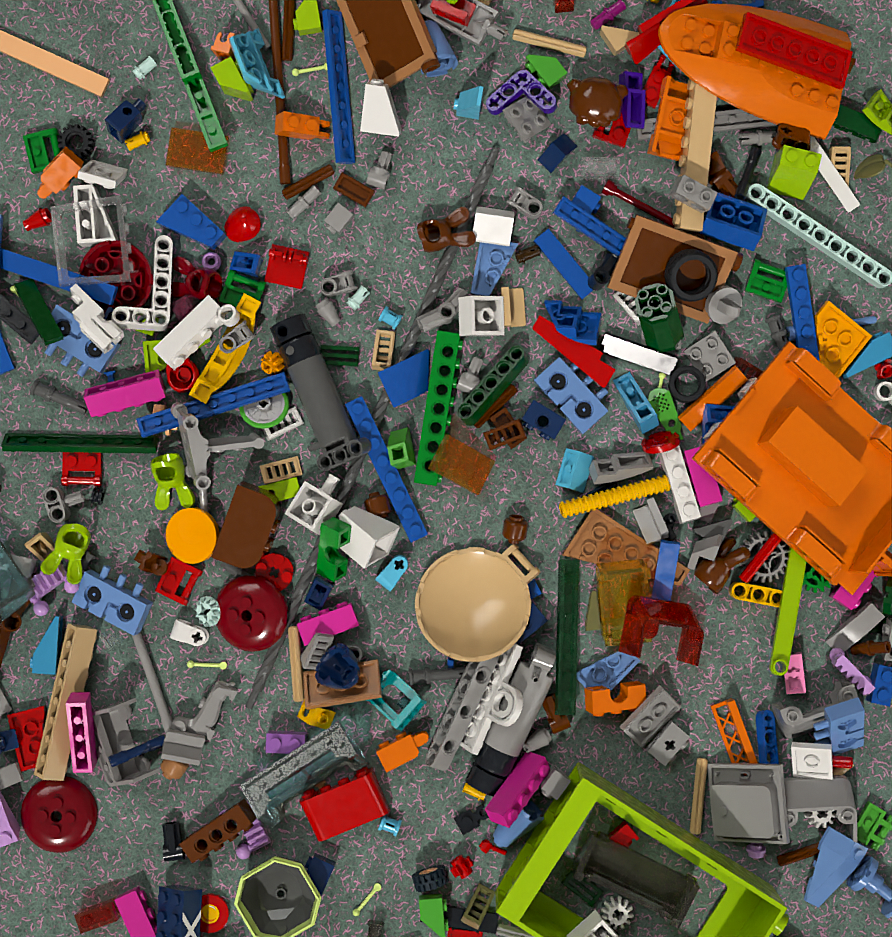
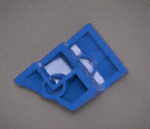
M559 300L544 301L551 320L559 333L576 342L597 345L602 320L601 313L582 312V307L563 306L562 301Z
M429 349L377 372L393 407H397L428 391Z

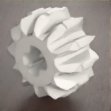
M835 810L823 811L822 815L817 811L805 812L804 817L809 818L807 822L810 825L814 823L816 828H819L820 825L826 828V822L833 824L831 817L835 818L837 814L833 812Z
M611 896V903L604 901L606 907L601 908V912L604 913L602 918L607 920L606 922L610 926L612 925L614 930L617 929L618 925H620L621 929H624L623 923L630 925L631 922L628 918L634 917L633 913L630 912L633 910V907L628 905V899L622 901L621 896H618L617 901H615L613 896ZM617 909L620 913L619 916H616L614 912Z

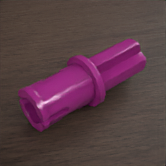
M618 0L610 7L604 8L603 12L590 21L591 26L598 30L607 22H612L614 17L627 9L625 3L622 0Z

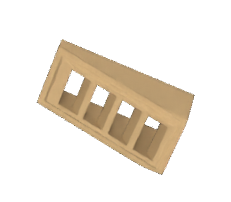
M831 147L829 149V159L837 170H844V173L839 174L841 177H844V181L849 187L851 147ZM836 154H844V157H836ZM835 162H844V165H835Z
M376 330L372 370L382 371L392 366L396 331ZM380 337H387L391 339L390 341L380 340ZM379 345H387L389 348H380ZM378 352L388 353V356H380ZM377 360L387 361V363L377 362Z
M298 456L260 466L264 484L303 475ZM290 462L294 463L295 473H292ZM285 463L288 471L287 475H285L282 464ZM275 466L279 468L280 477H277ZM267 468H271L272 479L269 478Z

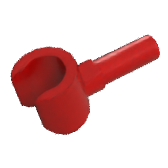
M486 839L479 845L480 850L486 854L490 849L503 855L507 853L506 850L496 847Z

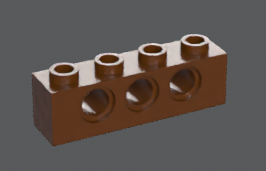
M244 798L186 837L179 845L192 863L198 859L201 862L210 855V851L214 850L216 852L221 849L225 841L229 840L231 842L239 836L238 832L241 830L246 832L251 829L257 816ZM231 819L236 821L237 825H234ZM217 830H220L222 835L218 834ZM202 839L207 842V845L202 842Z

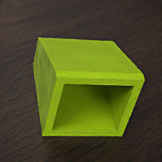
M784 145L774 156L767 189L775 194L804 200L818 173L822 154Z

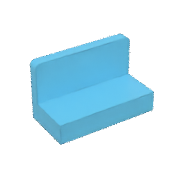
M566 448L555 485L583 493L590 473L589 467L594 456Z

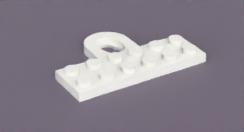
M516 643L499 656L489 683L460 746L472 754L478 755L492 721L505 727L511 726L516 722L522 711V693L514 686L508 684L523 649L522 646ZM505 696L508 706L505 711L499 710V704Z

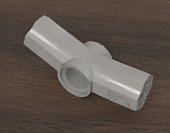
M458 287L440 307L418 316L416 320L420 330L426 333L441 325L450 324L459 313L458 297L469 296L468 293ZM448 311L450 316L445 317L441 312Z

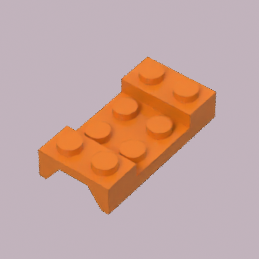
M666 76L662 80L659 94L661 100L654 133L650 137L647 154L679 162L680 156L683 153L681 140L685 134L683 121L687 116L685 102L689 97V90L686 83L675 81L671 76Z

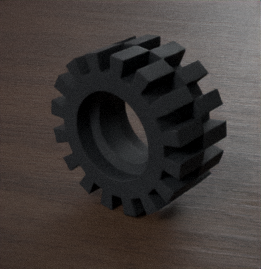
M70 124L67 129L64 127V132L59 133L58 147L61 150L65 146L68 147L80 159L85 160L88 155L91 156V151L95 148L93 146L95 140L89 130L78 124H74L75 126ZM74 136L83 138V146L78 150L70 147V140Z

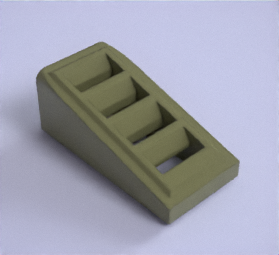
M591 590L589 594L584 625L585 631L599 630L601 628L598 596L595 590Z
M479 883L461 921L478 930L495 896V891ZM481 892L482 894L488 896L489 899H486L478 895V893ZM475 899L478 900V901H480V902H482V903H484V904H486V905L483 906V905H481V904L475 902ZM471 907H474L482 911V913L480 914L476 912L475 910L471 909Z

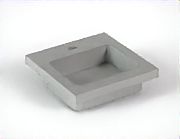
M707 764L714 841L769 844L790 843L782 764Z

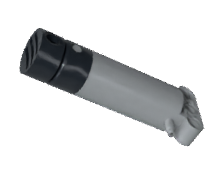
M538 642L534 646V651L531 652L529 662L520 661L509 683L522 693L523 707L520 716L514 724L507 727L493 721L491 722V727L485 736L483 746L475 757V762L472 763L471 770L465 779L466 783L489 796L494 797L511 773L554 680V676L549 671L556 659L555 650ZM505 696L499 704V710L505 711L508 706Z

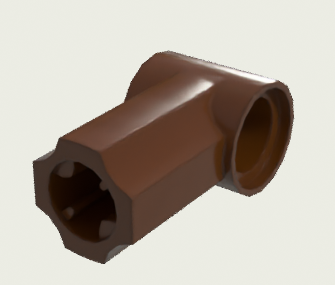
M727 169L708 179L709 184L715 187L714 190L716 192L735 198L734 195L738 185L733 181L734 178Z
M556 693L547 695L542 705L548 716L547 720L553 734L570 728V722L560 705Z

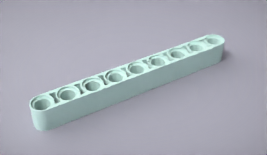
M760 184L750 186L746 196L748 203L766 208V215L873 286L884 288L892 283V272L764 186ZM751 190H756L759 193V198L752 197ZM768 200L774 202V209H770L767 206ZM783 211L789 212L791 218L785 219L783 217ZM799 222L806 224V230L800 229ZM815 232L822 234V241L815 238ZM831 243L838 245V251L831 249ZM847 253L854 256L853 262L847 259ZM863 264H867L870 267L869 273L863 270ZM880 274H882V275L885 276V278H886V282H885V283H881V282H880V280H879V275H880Z

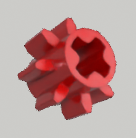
M461 854L450 862L452 865L450 871L455 878L460 876L461 879H464L473 872L471 867L474 864L469 856L464 858Z

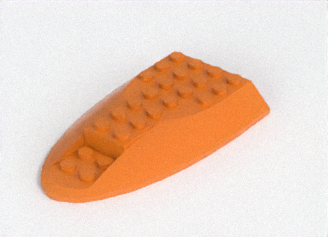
M703 4L685 7L671 13L660 24L658 36L665 54L696 84L725 102L776 125L788 124L798 128H805L810 132V136L822 140L826 139L838 115L843 88L841 90L738 52L735 49L746 12L850 50L852 43L847 32L798 16L735 4Z

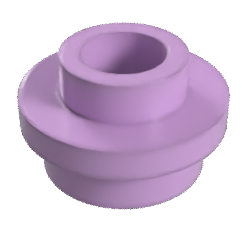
M208 252L202 258V265L204 268L217 270L221 266V258L214 252ZM209 259H214L215 264L209 265Z
M751 843L747 845L746 851L749 857L759 859L764 857L766 847L761 843Z

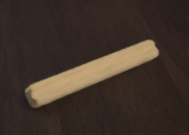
M515 29L512 39L582 58L587 50L586 46L520 29Z
M297 626L288 627L293 700L301 702L305 698L300 659V634Z
M697 758L690 822V832L696 835L701 833L708 764L706 758Z

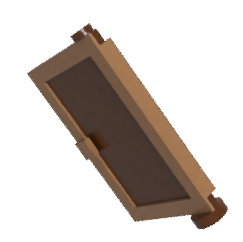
M336 0L370 82L372 79H382L384 84H388L389 88L420 69H422L423 73H429L441 66L436 55L437 50L415 0Z
M636 214L635 218L630 217L628 220L627 228L630 230L607 287L636 298L639 290L645 286L656 283L666 285L664 278L665 268L674 254L685 249H697L711 257L716 264L718 279L712 291L714 292L719 289L717 287L725 285L730 271H738L743 260V254ZM689 260L682 264L676 275V282L679 288L688 291L699 287L706 275L704 264L699 260ZM674 295L679 314L707 324L709 323L710 318L705 311L707 297L695 302H687Z

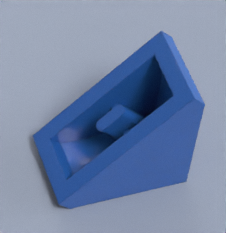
M234 251L229 270L258 278L263 259L258 254Z

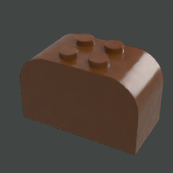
M245 481L237 485L211 558L238 568H249L254 566L272 548L275 540L272 538V535L278 531L281 523L278 520L281 513V504L273 492Z

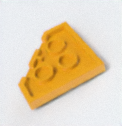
M826 301L815 315L820 362L839 379L872 335L830 301Z

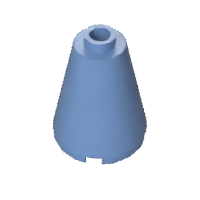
M427 20L425 24L437 50L436 55L441 66L426 74L427 77H437L447 74V70L451 67L454 70L458 65V60L438 23Z
M529 799L528 804L522 809L510 828L498 824L493 833L495 844L499 847H508L539 825L544 817H540L542 812L537 805Z

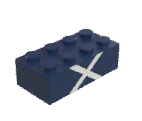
M183 885L159 886L156 937H200L202 889Z

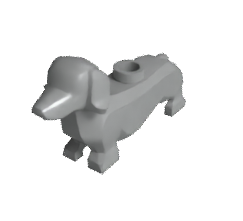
M216 682L207 698L202 697L198 707L200 710L193 718L176 717L171 724L172 730L206 735L207 739L211 741L215 733V728L212 726L218 720L222 702L227 696H229V700L233 701L238 692V688L233 687L235 683Z

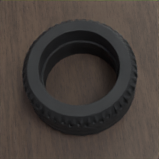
M685 249L674 254L667 263L664 273L667 287L673 290V294L677 298L687 302H695L706 298L715 288L718 279L715 262L707 254L697 249ZM689 260H699L704 264L706 270L704 281L696 289L682 290L676 282L678 269Z

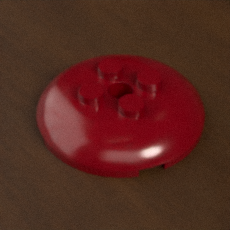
M121 240L101 242L86 253L79 268L81 275L118 287L113 305L92 299L103 309L104 314L108 307L113 309L120 306L142 308L150 297L153 287V274L150 263L146 256L131 243ZM117 274L120 275L119 284L115 280Z
M240 576L228 582L219 592L216 601L220 606V619L216 625L228 643L238 649L255 652L271 647L282 637L288 623V607L282 592L271 581L260 576ZM247 610L251 612L252 619L246 617Z
M65 776L64 781L41 780L27 792L21 806L22 827L28 838L39 848L54 853L69 852L83 845L94 832L97 824V804L87 786L75 778ZM54 811H59L62 814L61 820L55 818Z

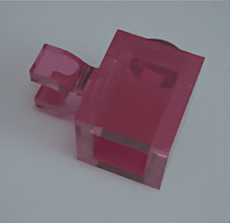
M187 295L170 304L179 322L195 308Z

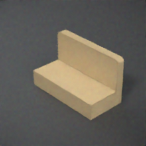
M501 287V296H503L504 328L525 326L523 288L509 289V287Z

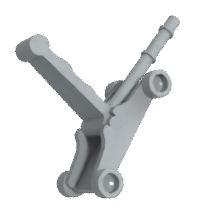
M176 402L171 406V414L178 419L187 461L184 464L185 474L194 480V485L199 489L200 509L208 512L207 489L210 487L211 480L207 476L206 463L210 452L240 451L248 447L260 449L264 446V440L255 432L250 433L249 436L206 439L200 434L197 427L198 419L193 414H188L187 407L183 403Z

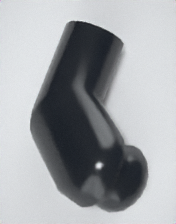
M668 513L663 517V520L669 531L667 540L673 541L677 538L673 531L676 515Z

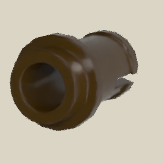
M536 244L524 250H517L515 258L518 264H525V261L540 256V251L536 249L538 248Z

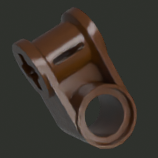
M780 124L778 126V133L771 142L776 149L780 150L784 145L807 151L810 150V132L807 129L788 124Z

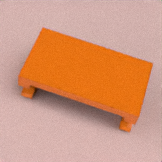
M221 32L217 34L211 50L220 61L230 56L234 62L236 61L229 42V38L235 36V33L230 32L226 42H221L223 36Z

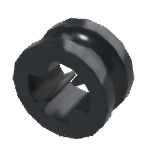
M94 487L90 502L92 504L97 502L98 505H102L105 489L101 488L99 490L98 487Z

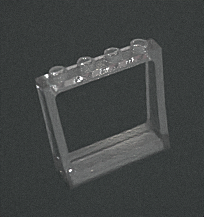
M121 195L50 207L60 287L73 286L75 283L77 285L131 282L130 273H134L133 261L128 260V254L132 253L131 243L126 242V234H129L128 222L124 223L123 216L127 215L126 203H122ZM106 205H115L117 209L123 274L69 277L62 223L63 214Z

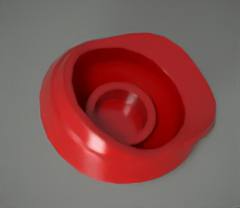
M247 206L239 207L227 218L224 226L225 233L234 242L250 240L259 233L261 219L252 208Z
M187 358L175 370L166 364L169 386L179 393L190 392L200 376L193 361Z

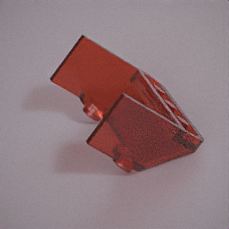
M639 595L632 596L627 604L618 652L640 658L644 638H654L658 633L659 624L682 628L676 660L698 666L704 632L692 607L689 604Z

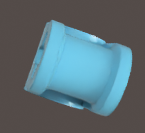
M403 555L393 557L375 580L388 591H391L408 567L407 558ZM403 560L404 567L396 568L395 561Z

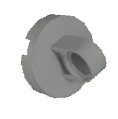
M724 285L717 287L719 289L711 292L705 301V311L708 313L709 318L719 324H727L736 317H739L742 308L741 294L733 287Z

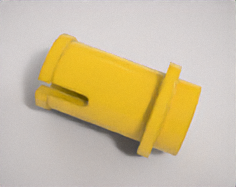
M141 130L139 134L125 139L129 151L144 144L148 145L151 139L147 131L143 132Z
M465 783L463 793L478 798V801L480 799L484 801L486 794Z

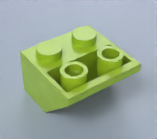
M231 56L210 67L224 94L247 101L253 100L251 94L254 91L251 85L244 81L237 61L234 62Z

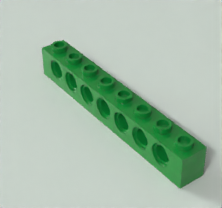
M437 330L414 483L437 486V482L441 483L443 472L439 471L440 463L444 464L446 453L442 452L443 445H447L449 435L445 433L446 426H450L452 415L448 414L449 407H453L454 396L451 395L452 388H456L457 377H454L455 369H459L460 364L457 352L458 350L462 351L463 339H460L458 333ZM444 348H451L453 355L445 357L442 354ZM441 367H449L450 374L442 376L439 373ZM439 385L447 387L448 391L445 395H439L436 392ZM436 404L444 406L445 410L442 414H436L433 411ZM433 423L441 425L442 429L439 433L431 431L430 427ZM432 441L437 442L439 445L436 452H430L427 448L428 444ZM428 460H432L436 464L433 471H427L424 467Z

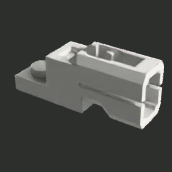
M75 283L70 288L71 298L80 306L72 312L73 317L80 324L81 332L105 354L114 347L111 342L116 345L122 340L124 332L112 320H104L103 309Z

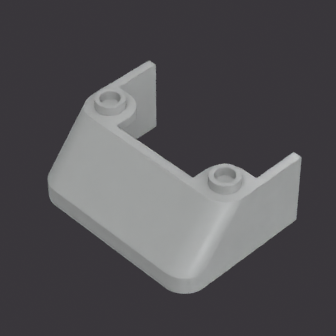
M136 698L92 711L96 753L105 780L111 787L135 783L161 772L160 768L150 769V762L144 756L134 757L113 768L110 765L108 756L135 747L126 720L130 719L132 714V708L129 704L137 702Z
M833 775V780L803 777L784 778L788 827H792L797 823L798 812L836 810L838 820L846 824V829L853 842H857V811L852 786L846 776Z

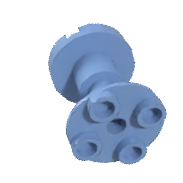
M865 856L856 872L848 876L846 884L853 891H859L865 887L871 893L877 892L885 899L881 907V913L885 917L891 918L892 889L883 883L884 878L876 872L879 862L872 856Z

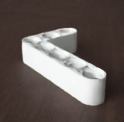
M161 235L155 241L151 309L123 306L115 308L111 320L119 328L163 331L167 328L170 319L173 249L170 237ZM164 243L168 248L163 250L158 245ZM165 262L167 267L161 268L157 263ZM163 280L166 282L167 285L163 287L159 286L157 284V281ZM161 298L165 300L166 304L159 305L156 299ZM118 314H123L126 317V319L124 321H119L116 319L115 316ZM141 315L146 321L138 322L135 317ZM162 317L165 323L159 324L155 321V318Z

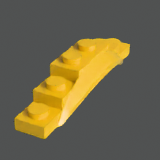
M244 293L236 307L240 313V320L235 326L227 327L222 337L245 320L247 321L246 325L253 333L255 315L262 303ZM225 339L223 342L224 347L232 349L233 341ZM251 340L231 353L222 352L218 344L203 372L197 378L189 396L207 405L212 393L222 387L236 372L247 353Z

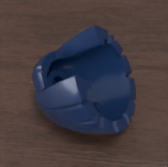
M342 643L329 648L328 652H325L326 655L321 657L320 662L316 666L315 678L318 683L334 689H349L356 685L359 681L360 667L354 653L347 645Z

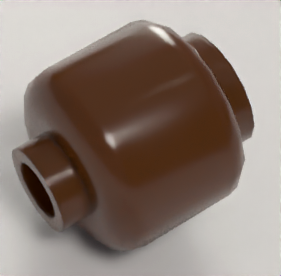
M379 491L368 494L369 498L364 501L366 511L383 519L389 517L388 514L392 509L388 496L385 494L380 495Z
M509 515L503 522V537L508 539V542L511 544H519V541L526 539L528 522L521 515Z

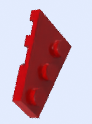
M46 705L7 715L10 729H15L19 747L15 748L21 771L36 767L45 725Z

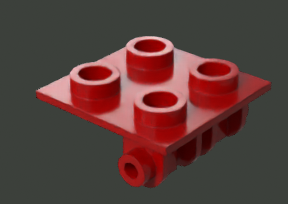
M272 244V248L269 250L270 257L264 281L302 289L310 252Z

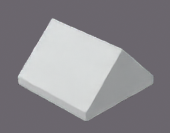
M477 206L473 228L476 242L510 247L514 212Z

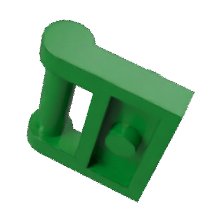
M57 128L23 135L33 174L43 172V169L50 163L44 138L50 137L54 157L61 151L58 147L57 136L59 133Z
M755 258L744 291L781 303L787 288L785 270L762 263L761 260ZM761 270L782 277V281L759 275L757 272Z
M230 270L219 302L230 304L236 308L244 293L261 301L267 282L263 280L257 281L237 274L234 270ZM233 281L257 288L256 294L232 286Z

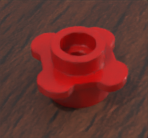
M888 358L884 362L875 364L874 369L877 371L876 377L878 379H887L892 376L891 359Z

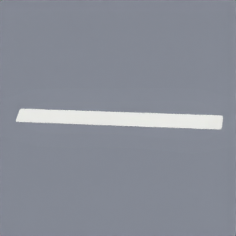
M810 136L809 151L822 154L818 170L848 213L851 212L860 203L815 137Z

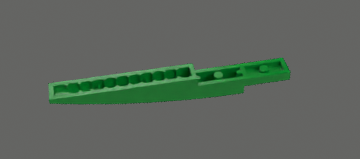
M152 0L210 152L229 146L173 0Z

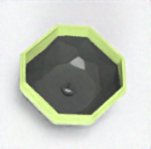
M273 856L241 876L234 905L253 937H295L315 925L322 897L301 862ZM282 890L285 894L280 896L278 891Z

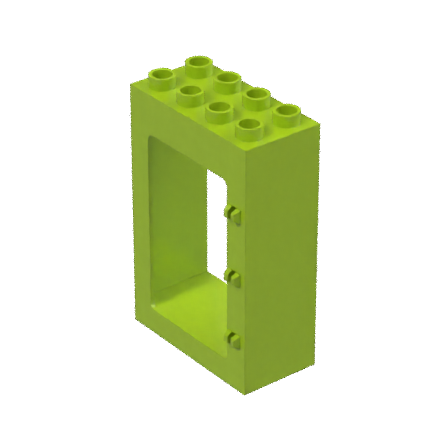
M577 762L569 775L570 784L558 800L553 799L543 815L544 819L535 827L495 890L496 913L534 937H567L566 935L584 919L541 892L540 888L594 804L598 802L726 884L725 893L696 937H769L771 933L778 936L784 930L789 920V915L785 913L787 907L771 884L580 762Z

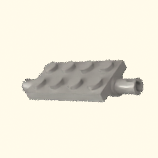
M432 0L418 1L417 5L423 17L437 22L441 27L479 47L488 34L499 39L501 42L505 40L503 36L506 37L508 34V30L494 24L499 16V12L478 0H466L476 5L468 26L433 14L430 8Z

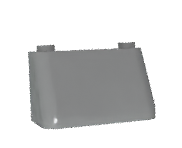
M844 679L834 681V690L828 694L831 703L805 713H801L800 709L795 706L785 707L780 701L771 704L781 734L786 738L792 739L815 731L813 724L824 720V708L858 697L854 684Z

